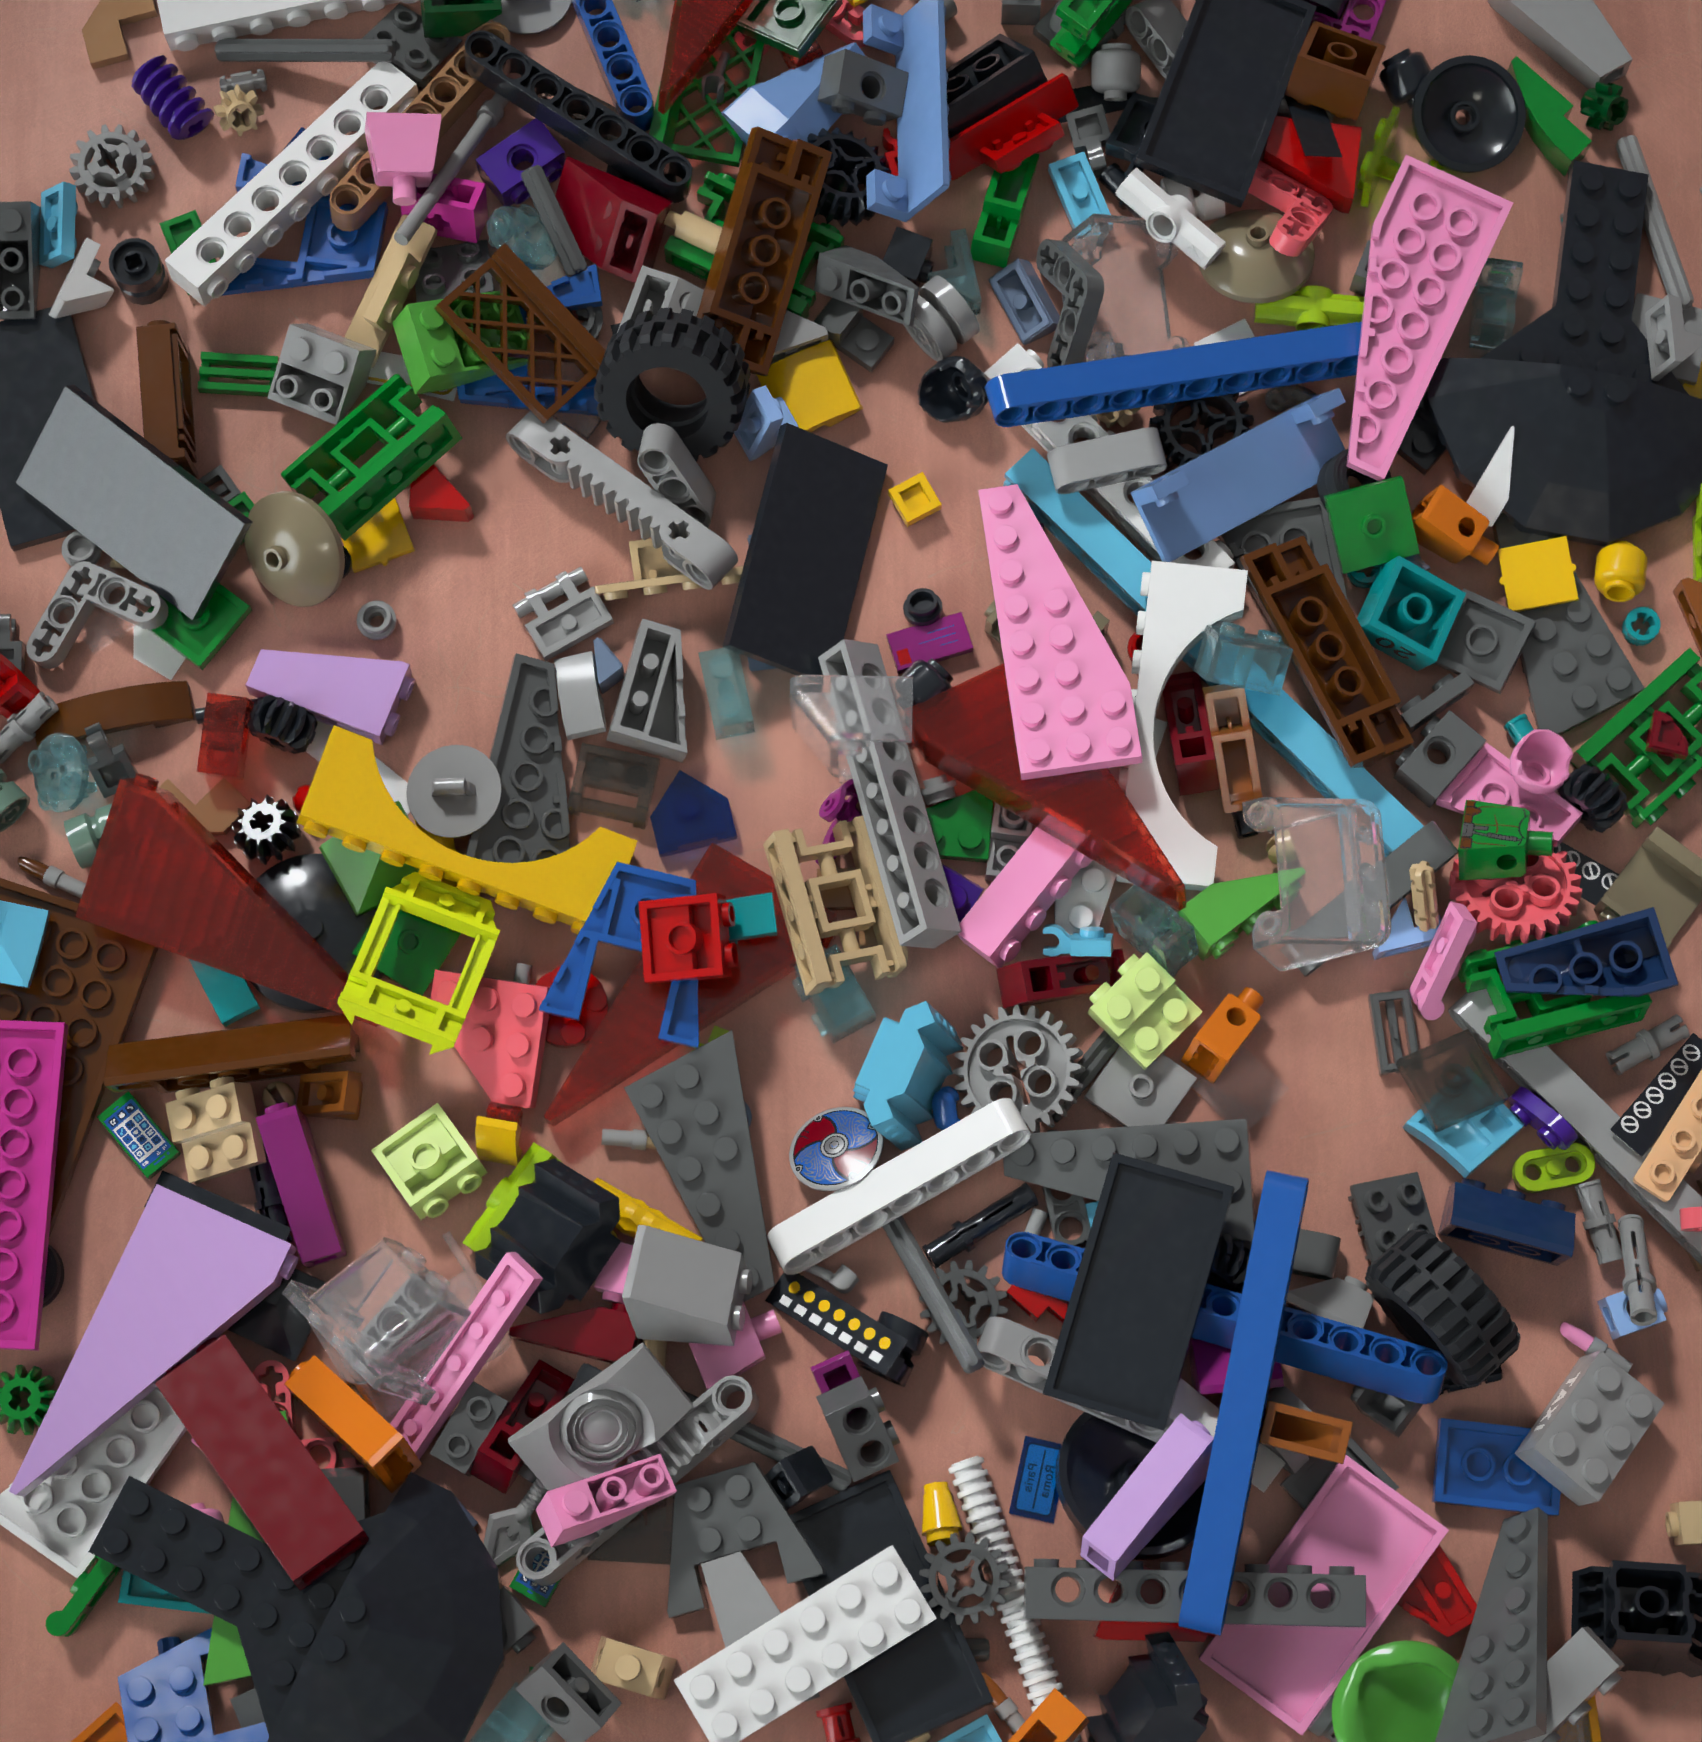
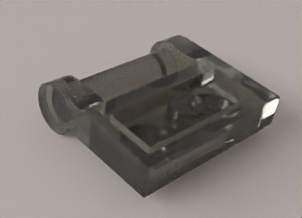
M582 743L568 800V814L580 816V813L600 816L633 823V828L645 830L661 763L660 759ZM590 787L638 797L637 806L633 808L585 798V789Z

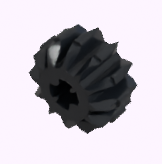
M273 695L259 697L257 704L253 705L247 727L250 733L259 738L261 742H265L271 745V747L279 748L284 752L289 751L297 754L306 752L308 745L312 744L318 722L313 713L306 711L305 707L298 706L294 702L287 701L282 697L277 698Z
M1581 765L1578 769H1574L1568 779L1564 781V784L1558 788L1559 795L1583 812L1578 823L1584 824L1587 830L1590 831L1595 830L1603 833L1606 829L1616 824L1628 808L1627 796L1619 789V783L1614 782L1610 778L1609 773H1602L1597 766Z
M266 795L263 802L259 804L251 798V808L248 810L238 808L240 820L231 822L232 830L236 834L233 841L238 849L243 850V854L250 861L258 857L261 863L267 865L271 856H275L277 860L282 862V852L284 850L295 852L296 846L293 840L301 838V830L298 823H296L298 815L290 809L288 803L283 799L275 802L273 797Z

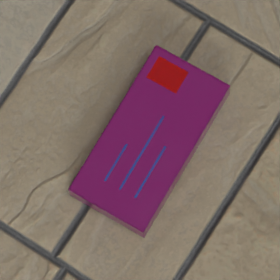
M962 612L939 618L931 625L912 626L886 634L898 674L904 673L916 660L921 659L928 662L932 658L936 662H941L973 652V645Z

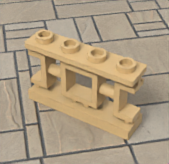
M863 816L855 817L850 822L846 820L839 821L832 829L836 842L807 847L801 828L795 829L791 833L789 829L774 831L763 844L806 996L821 993L825 988H838L845 981L842 966L870 961L875 980L882 979L885 976L888 978L897 977L907 967L908 950L906 946H900ZM851 850L856 870L838 873L834 856L847 854ZM818 860L822 876L810 878L804 883L799 863ZM848 885L857 918L829 923L820 891ZM873 926L878 946L860 949L855 932L867 930ZM839 935L844 952L830 955L826 959L821 938Z

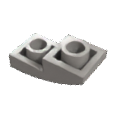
M589 651L554 659L558 696L567 739L572 740L606 732L604 700L599 692L596 659L593 652Z
M996 795L989 858L985 876L986 881H994L1031 835L1036 800Z

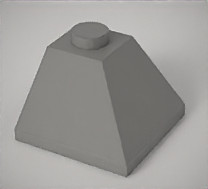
M1346 1276L1344 1280L1337 1277L1288 1291L1286 1307L1363 1329L1375 1296L1366 1292L1368 1287L1362 1281L1350 1276Z

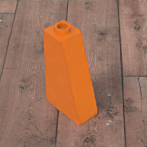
M315 1355L293 1369L289 1380L284 1383L293 1397L391 1493L406 1480L410 1472L414 1473L422 1465L406 1439Z

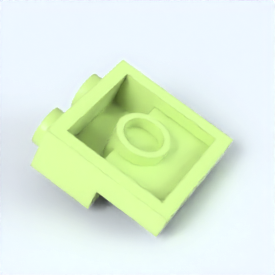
M1148 952L1140 959L1133 954L1117 970L1122 977L1112 987L1107 982H1104L1089 997L1093 1005L1087 1012L1144 1070L1203 1013L1174 984L1176 980Z
M438 1103L371 1150L420 1220L427 1216L435 1218L443 1214L449 1206L448 1201L460 1192L468 1194L475 1191L482 1183L481 1177L488 1173Z

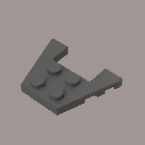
M752 1462L675 1486L677 1492L675 1493L667 1609L669 1618H676L707 1609L708 1606L698 1565L740 1551L745 1552L777 1542L787 1584H794L826 1574L825 1567L817 1559L808 1545L807 1539L788 1514L785 1505L758 1463Z

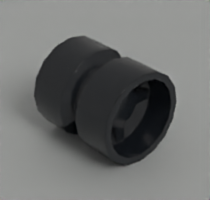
M130 238L118 243L111 251L109 268L126 299L135 304L147 305L162 298L167 291L169 278L158 252L151 243L140 238Z
M882 1311L877 1321L908 1341L886 1375L860 1359L857 1364L887 1381L905 1387L914 1368L911 1358L912 1356L920 1355L929 1333L911 1322Z

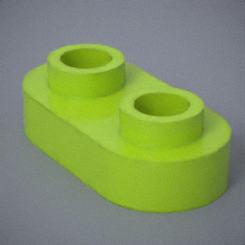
M1573 1143L1566 1150H1562L1559 1147H1556L1554 1150L1549 1147L1524 1153L1515 1161L1512 1168V1178L1517 1187L1527 1193H1540L1579 1185L1593 1174L1595 1158L1590 1149L1580 1143ZM1572 1158L1577 1161V1172L1567 1170L1565 1166L1566 1159ZM1532 1166L1538 1170L1539 1177L1537 1180H1531L1526 1176L1525 1171L1527 1167Z

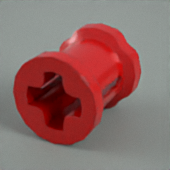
M852 1702L816 1711L817 1717L822 1719L827 1742H861L860 1737L855 1736L850 1715V1710L853 1709Z

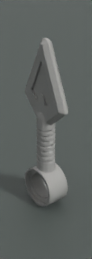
M536 1478L532 1484L533 1486L530 1487V1490L527 1491V1494H525L516 1508L489 1514L483 1544L498 1567L514 1557L521 1545L534 1534L531 1515L548 1491L538 1478Z

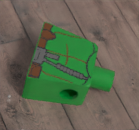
M1466 800L1458 848L1459 880L1524 876L1527 869L1528 855L1552 856L1553 832L1530 831V811L1526 808Z

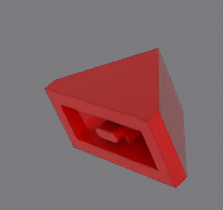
M434 464L411 483L409 508L413 519L469 522L474 518L471 505Z

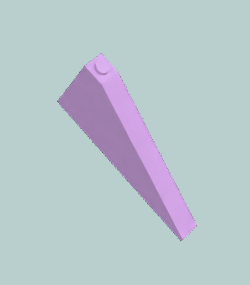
M156 1184L9 1492L24 1497L156 1389L155 1383L163 1378L169 1370L197 1354L196 1350L207 1340L219 1337L277 1289L283 1278L289 1280L298 1263V1257L294 1256L297 1248L284 1240Z

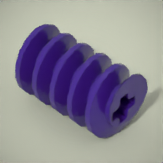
M165 55L154 57L135 72L131 85L133 90L141 95L145 105L150 106L153 115L159 117L161 125L168 128L172 138L184 140L197 135L213 120V110L209 108L204 109V99L201 97L195 98V88L193 86H186L187 79L184 75H177L178 68L175 64L165 65L167 60Z

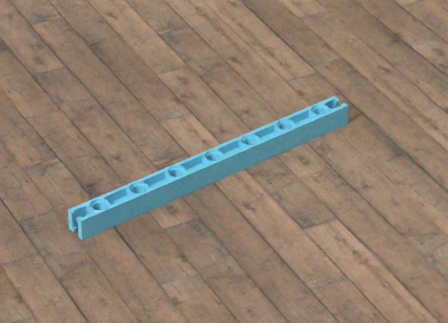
M1034 448L1029 450L1005 473L1004 477L1006 480L1003 486L1018 484L1036 518L1138 617V611H1146L1148 596H1140L1142 573L1151 572L1152 562L1079 492L1070 494L1056 493L1049 463ZM1220 628L1200 640L1184 656L1182 660L1193 671L1199 670L1200 678L1209 686L1242 681L1245 688L1250 726L1385 857L1424 827L1364 767L1351 768L1337 741Z

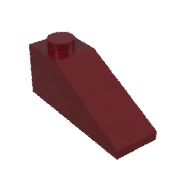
M1199 670L1171 675L1162 694L1180 796L1220 790L1216 758Z
M1113 949L1111 957L1064 955L1019 961L998 968L996 972L1003 1008H1013L1015 1005L1042 1004L1092 995L1104 982H1107L1112 987L1122 977L1117 970L1125 962L1123 949Z
M612 1302L610 1309L596 1307L510 1327L508 1336L514 1340L611 1364L634 1349L638 1342L625 1305Z
M539 1359L477 1450L470 1474L506 1494L519 1475L517 1474L524 1464V1461L508 1444V1438L564 1399L575 1379Z

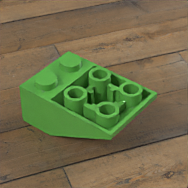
M500 291L486 292L480 294L500 295ZM443 299L407 304L392 322L415 395L448 390L496 375L434 309ZM456 300L449 306L459 318L473 319V301ZM480 302V320L500 322V304ZM507 304V323L524 324L519 305ZM480 328V340L487 347L500 348V330ZM507 331V349L527 351V332ZM508 357V370L527 365V359Z
M1296 869L1211 884L1179 909L1173 925L1202 961L1211 955L1217 960L1234 947L1235 944L1233 942L1239 938L1238 934L1244 931L1248 936L1266 922L1265 918L1271 913L1270 910L1275 907L1278 911H1281L1298 897L1296 894L1302 890L1300 883L1306 873L1303 869Z

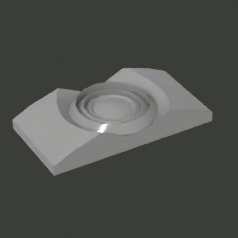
M642 1342L509 1437L508 1444L546 1489L550 1491L612 1470L620 1461L633 1452L656 1443L693 1407V1404Z

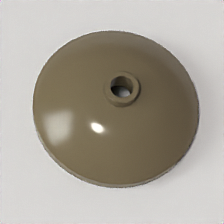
M1261 209L1241 210L1225 215L1210 225L1209 229L1224 240L1226 245L1205 270L1201 266H1199V269L1207 283L1217 292L1228 298L1245 303H1270L1294 294L1307 282L1314 266L1315 254L1313 243L1311 241L1302 254L1297 257L1281 254L1270 245L1269 239L1283 215Z
M279 491L260 499L249 512L247 518L253 522L244 537L249 563L259 581L275 597L294 606H314L330 598L342 581L345 567L341 538L330 517L313 500L296 492Z

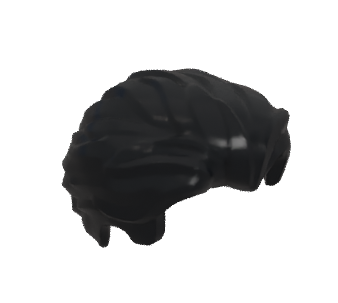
M962 356L946 357L938 361L937 364L922 376L918 389L919 405L923 408V411L927 412L929 416L943 423L966 421L980 414L988 403L985 386L988 381L984 376V372L970 362L969 359Z

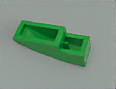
M1516 56L1511 61L1507 71L1516 80L1524 98L1526 108L1524 127L1546 159L1565 177L1569 173L1571 163L1574 160L1581 161L1585 157L1592 140L1568 120L1574 105Z
M1035 153L1026 158L1018 168L1012 171L999 173L994 170L972 239L969 259L1005 268L1008 265L1040 154Z

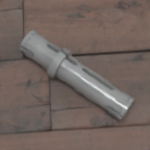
M1628 1214L1618 1220L1625 1270L1622 1286L1624 1294L1629 1299L1631 1322L1638 1326H1647L1657 1320L1654 1301L1657 1285L1655 1277L1650 1273L1644 1220L1639 1215ZM1633 1247L1636 1248L1637 1259L1634 1258ZM1637 1280H1640L1641 1292H1639Z

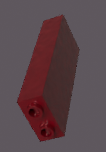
M224 1334L218 1339L211 1338L196 1350L197 1354L186 1362L179 1363L155 1384L291 1580L301 1591L365 1545L369 1537L227 1336Z

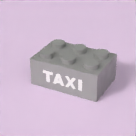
M1601 1350L1582 1356L1514 1454L1577 1506L1599 1502L1665 1403Z

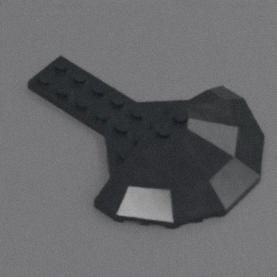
M1574 160L1569 166L1552 309L1481 358H1441L1425 391L1423 404L1427 412H1431L1440 432L1438 434L1442 446H1446L1455 466L1453 471L1463 484L1468 483L1474 489L1511 426L1515 427L1509 499L1501 512L1514 522L1513 526L1520 532L1553 538L1566 536L1567 540L1605 547L1617 540L1633 534L1636 535L1663 522L1677 519L1700 493L1702 483V399L1690 396L1671 371L1659 381L1651 380L1648 342L1632 321L1649 174Z
M412 1472L409 1473L385 1512L358 1521L369 1537L368 1542L301 1591L291 1580L266 1543L131 1476L128 1477L88 1551L237 1627L269 1734L267 1742H464L505 1661L499 1568L454 1494Z

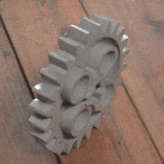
M1020 1005L1014 1006L1012 1015H1009L1002 1006L998 1007L997 1020L988 1014H984L986 1026L983 1029L977 1025H971V1029L976 1035L974 1039L961 1038L963 1044L968 1047L967 1053H955V1057L964 1062V1067L953 1070L955 1075L964 1078L963 1082L955 1086V1090L960 1093H968L961 1101V1104L966 1108L975 1106L972 1111L974 1113L996 1101L998 1092L1002 1088L1011 1086L1013 1089L1012 1100L1026 1125L1033 1133L1040 1132L1039 1122L1042 1121L1051 1128L1055 1127L1052 1115L1056 1112L1066 1118L1068 1114L1062 1105L1065 1101L1076 1104L1078 1101L1070 1094L1071 1089H1080L1084 1086L1074 1079V1074L1085 1072V1067L1074 1063L1075 1059L1083 1055V1051L1079 1048H1070L1077 1040V1037L1072 1033L1062 1036L1067 1025L1061 1020L1052 1025L1054 1015L1049 1011H1046L1039 1019V1009L1031 1005L1026 1015L1023 1007ZM1011 1036L1014 1038L1016 1059L1026 1066L1025 1069L1020 1071L1024 1087L1029 1093L1030 1103L1028 1105L1024 1104V1091L1021 1080L1012 1075L1013 1072L1017 1071L1018 1067L1008 1044V1038ZM1033 1036H1039L1041 1039L1040 1049L1034 1054L1027 1055L1025 1052L1026 1042ZM995 1048H1001L1003 1053L1002 1060L996 1066L989 1067L987 1064L988 1054ZM1049 1074L1052 1082L1050 1088L1046 1092L1038 1094L1035 1090L1037 1079L1042 1075Z

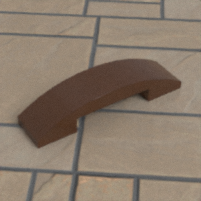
M171 681L128 686L57 703L59 710L47 719L34 733H36L37 751L42 753L78 745L77 740L86 739L87 737L84 728L98 722L101 724L105 734L152 724L155 728L193 721L195 718L188 682Z

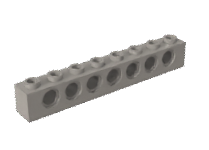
M843 639L819 656L818 659L900 946L935 949L962 931L878 644Z

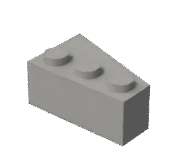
M642 618L606 741L682 763L688 752L685 733L686 715L683 697L681 630Z

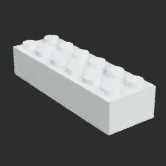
M891 1545L674 1679V1682L709 1742H740L937 1618L895 1548Z

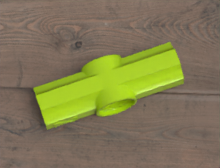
M1304 286L1284 299L1270 303H1255L1254 323L1295 326L1296 330L1300 331L1361 322L1364 297L1333 294L1331 289L1324 286Z
M533 1142L511 1175L504 1177L493 1190L486 1202L487 1209L474 1224L462 1243L474 1252L492 1247L490 1228L498 1226L519 1195L518 1187L535 1182L534 1164L554 1158L561 1163L563 1162Z

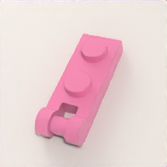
M1450 901L1410 987L1411 999L1418 1006L1422 1016L1427 1020L1438 1019L1444 1013L1445 1007L1441 1000L1450 981L1458 974L1460 959L1466 946L1472 943L1476 934L1477 921L1467 907L1460 903Z

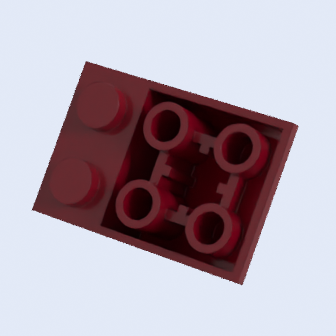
M568 156L564 163L555 196L582 254L601 269L636 283L642 265L653 269L666 227L664 222L671 210L673 201Z

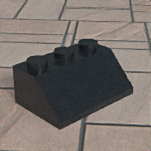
M1000 33L946 69L948 72L949 139L1048 81L1033 50Z

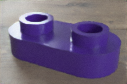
M1521 1086L1508 1098L1511 1105L1509 1110L1524 1124V1127L1530 1124L1535 1128L1539 1138L1549 1148L1554 1150L1556 1147H1559L1562 1150H1566L1578 1139V1135L1573 1127L1559 1113L1528 1089Z

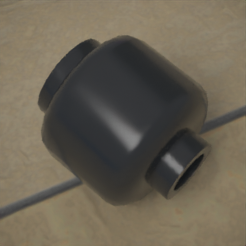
M1407 48L1382 63L1384 69L1379 74V80L1392 104L1402 105L1407 102L1411 109L1415 93L1421 81L1432 69L1423 53H1412Z
M932 658L928 662L921 659L916 660L895 683V689L900 695L896 703L912 718L917 713L923 717H932L952 697L953 688L950 683L954 679Z

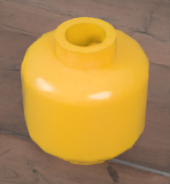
M1617 541L1602 548L1596 556L1594 584L1597 590L1607 599L1615 602L1629 601L1634 596L1640 594L1646 586V554L1628 541Z

